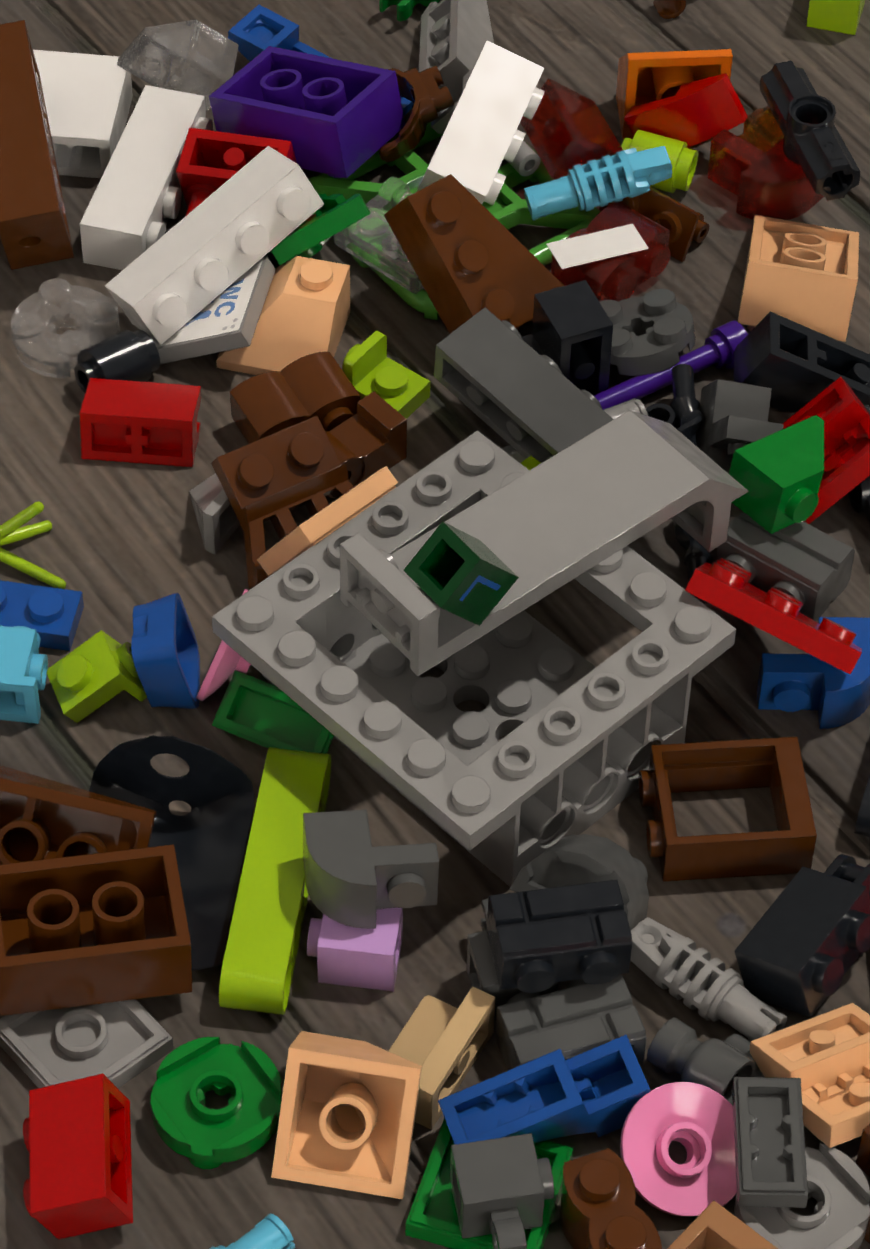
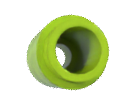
M637 130L633 139L628 137L624 139L620 151L636 148L638 152L660 146L666 147L672 164V177L650 187L674 193L676 189L688 191L697 166L698 150L687 148V142L642 130Z

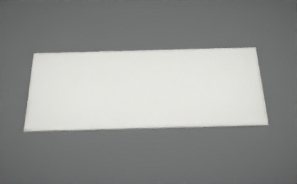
M633 223L546 243L561 269L649 249Z

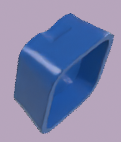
M173 593L158 600L134 606L131 642L132 658L151 707L198 708L199 700L196 697L200 690L199 648L179 593Z

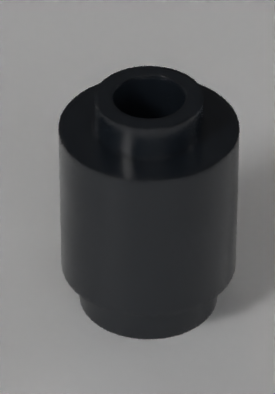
M124 330L81 350L77 356L74 374L79 387L84 393H86L90 378L146 382L150 380L152 372L159 369L160 356L155 343L145 331L137 330L132 332Z

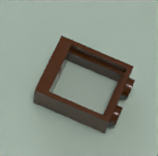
M798 737L651 745L649 770L639 771V798L641 807H651L653 820H647L646 822L647 850L650 858L659 857L663 882L798 873L802 867L811 869L817 834ZM770 787L778 831L677 836L671 793Z

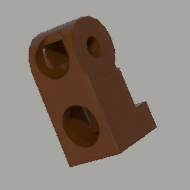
M374 391L357 402V413L331 431H325L341 465H346L349 482L354 487L381 468L387 466L390 469L407 458V419Z

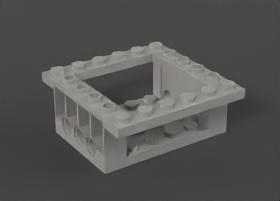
M477 430L384 495L366 510L212 616L213 633L262 673V676L267 681L282 690L334 735V738L511 887L521 868L565 836L583 833L639 788V771L649 770L651 745L685 742L692 677L734 645L736 628L693 595L686 592L684 588L629 546H626L574 578L642 631L597 667L523 610L435 665L434 667L444 672L442 676L438 678H422L417 676L410 669V660L354 606L347 608L340 601V544L360 532L377 550L383 549L392 554L437 527L442 521H447L530 471ZM476 700L483 703L486 708L481 712H463L456 705L462 701Z

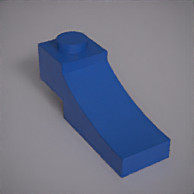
M623 1035L565 1060L561 1049L555 1050L440 1099L438 1103L455 1145L532 1133L533 1142L538 1143L554 1138L596 1132L599 1138L623 1127L628 1113L636 1102L651 1090L627 1035Z

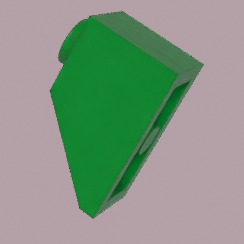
M815 415L734 450L729 475L749 492L732 503L770 534L794 523L805 521L812 516L818 505V491L824 473V420Z

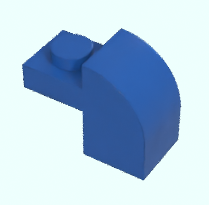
M819 617L818 619L819 624H821L823 618H827L857 634L853 644L862 648V653L851 675L810 654L762 653L757 686L758 709L782 710L786 712L818 710L819 729L839 727L850 723L862 715L870 705V618Z

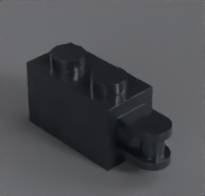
M840 854L824 873L807 867H802L734 951L744 986L751 994L762 1001L811 1018L825 999L838 990L846 972L860 954L870 948V864L866 867L859 866L854 857Z

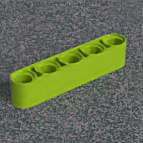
M270 747L267 751L222 965L219 987L220 1007L282 1015L286 1013L309 896L303 862V813L325 812L331 775L330 754Z

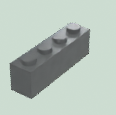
M486 307L436 344L434 377L525 458L532 456L540 463H543L614 420L602 409L599 401L593 394L587 390L577 388L562 375L560 368L550 357L538 354L522 340L520 333L510 322L500 321Z

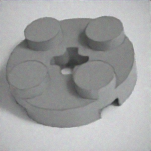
M821 1143L818 1150L805 1147L808 1199L812 1197L818 1202L815 1206L814 1215L801 1216L795 1214L790 1210L791 1207H738L736 1195L734 1216L778 1249H858L863 1242L870 1216L869 1184L861 1169L850 1157L834 1147L829 1148Z

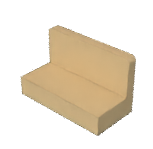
M472 986L459 1008H456L433 996L427 995L422 999L389 1049V1052L422 1066L415 1115L416 1123L431 1130L442 1115L438 1100L450 1096L457 1091L494 1033L495 996Z

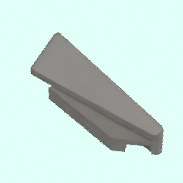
M442 0L439 3L435 1L431 2L421 15L419 72L436 65L444 82V85L439 86V89L447 86L454 102V106L438 112L439 118L431 122V127L438 134L444 133L486 41L494 43L487 0Z

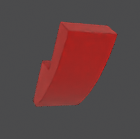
M727 73L682 84L675 96L632 106L624 119L633 136L637 130H642L687 142V148L744 123L748 115Z

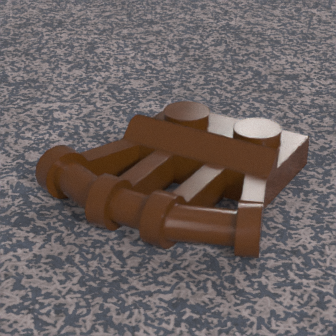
M318 416L221 455L211 463L244 531L249 590L269 577L257 561L266 552L264 522L271 520L281 540L297 527L290 511L306 505L312 517L329 505L325 496L331 494L335 499H338L354 488L349 482L346 465H341Z

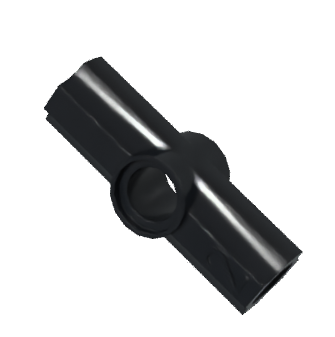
M792 61L774 64L767 74L761 76L760 92L784 134L783 151L785 156L790 161L801 165L816 194H822L827 201L844 198L848 191L859 185L861 171L834 125L836 116L835 106L830 100L816 93L803 68L796 67Z

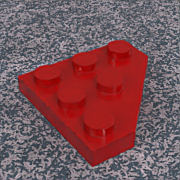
M723 558L717 560L716 563L714 562L713 565L706 562L695 569L685 589L686 592L851 675L862 653V648L853 644L856 633L827 618H823L821 624L815 622L799 612L803 606L801 601L773 587L766 593L749 584L752 573Z

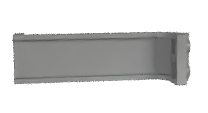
M629 410L445 521V523L481 540L519 577L480 626L440 608L403 571L437 527L392 554L383 549L377 550L360 532L340 544V601L347 608L354 606L410 660V669L419 676L670 518L708 552L714 550L727 541L731 502L749 491L673 425Z

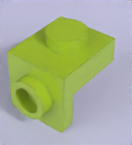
M102 630L47 669V676L63 714L76 723L123 690L141 702L147 698L133 663L131 643L125 642L120 644Z

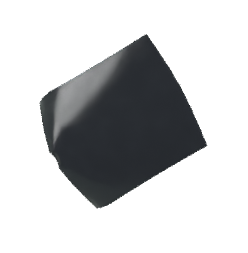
M152 735L121 743L99 761L93 772L89 791L156 811L149 847L174 844L191 940L192 971L222 966L254 812L252 781L240 768L215 751L184 741L175 736ZM158 754L176 755L187 762L189 772L181 777L165 776L153 769L151 759ZM176 800L183 801L191 806V812L182 816L174 815L169 811V804Z

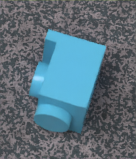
M0 626V720L39 724L41 709L38 690H44L46 685L48 657L45 654H39L41 638L36 629L25 626Z

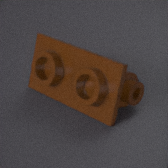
M650 187L649 192L639 196L623 198V201L617 203L610 202L607 206L599 207L607 221L618 227L633 223L646 243L681 262L685 261L690 243L693 240L698 243L702 242L709 232L710 226L704 222V216L701 213L690 209Z

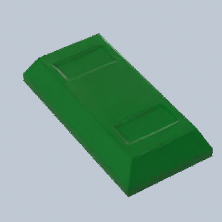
M236 670L212 723L213 727L268 749L270 747L327 754L334 735L277 686Z

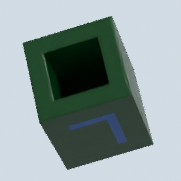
M443 521L403 570L440 608L478 626L482 624L519 578L481 540Z

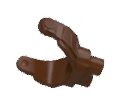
M436 65L421 72H418L416 67L405 72L395 68L388 69L396 71L400 96L412 101L414 106L409 120L399 132V137L380 148L379 156L383 161L393 162L414 149L424 137L427 124L439 118L437 113L454 106L447 86L439 89V86L444 85V82Z

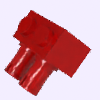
M189 128L176 170L188 207L185 216L267 146L297 163L292 142Z

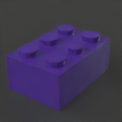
M268 46L209 96L216 131L291 141L297 164L302 169L325 173L334 178H348L405 126L396 71Z

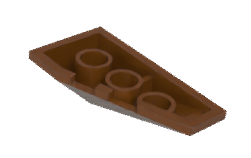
M0 765V865L149 847L156 816L155 810Z

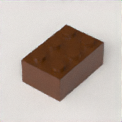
M174 844L0 865V1016L192 992L191 940Z

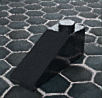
M769 312L735 348L734 382L772 388L770 406L780 411H799L840 376L849 385L861 403L870 407V354L773 312Z

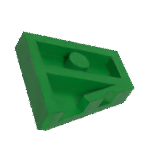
M318 194L324 205L271 250L279 265L296 256L311 258L323 248L322 241L370 215L371 212L361 195L354 194L346 200L343 194H332L330 196Z

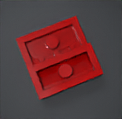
M841 376L783 423V429L815 415L824 420V473L818 491V505L812 516L804 521L807 524L813 522L870 476V414Z

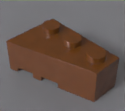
M452 174L407 196L384 214L449 334L485 307L500 321H508L518 329L533 321L534 294L564 286Z

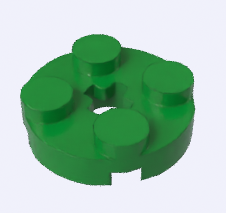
M202 1037L179 1046L161 1062L156 1072L157 1080L151 1091L150 1104L153 1124L164 1143L176 1153L188 1157L190 1163L195 1167L214 1169L223 1162H232L245 1158L264 1146L272 1135L278 1131L282 1101L281 1078L273 1061L255 1045L241 1041V1047L233 1044H220V1037ZM213 1090L219 1096L230 1093L233 1097L228 1100V1106L221 1109H209L204 1106L206 1104L204 1094Z

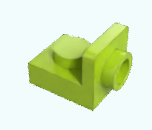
M375 331L362 344L354 345L344 358L342 370L359 393L360 399L374 391L407 419L430 397L431 381L388 358L387 336L379 331Z

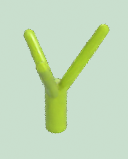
M37 501L0 525V561L54 588L65 589L66 581L1 548L3 545L27 539L52 529V523L48 520L21 527L44 510L43 503Z

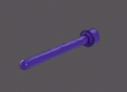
M732 320L713 329L711 336L705 339L704 346L680 356V362L660 372L636 376L594 396L604 410L633 398L641 399L671 385L672 368L679 364L690 365L693 368L694 374L713 365L716 368L725 366L727 369H733L735 348L748 333L739 322Z

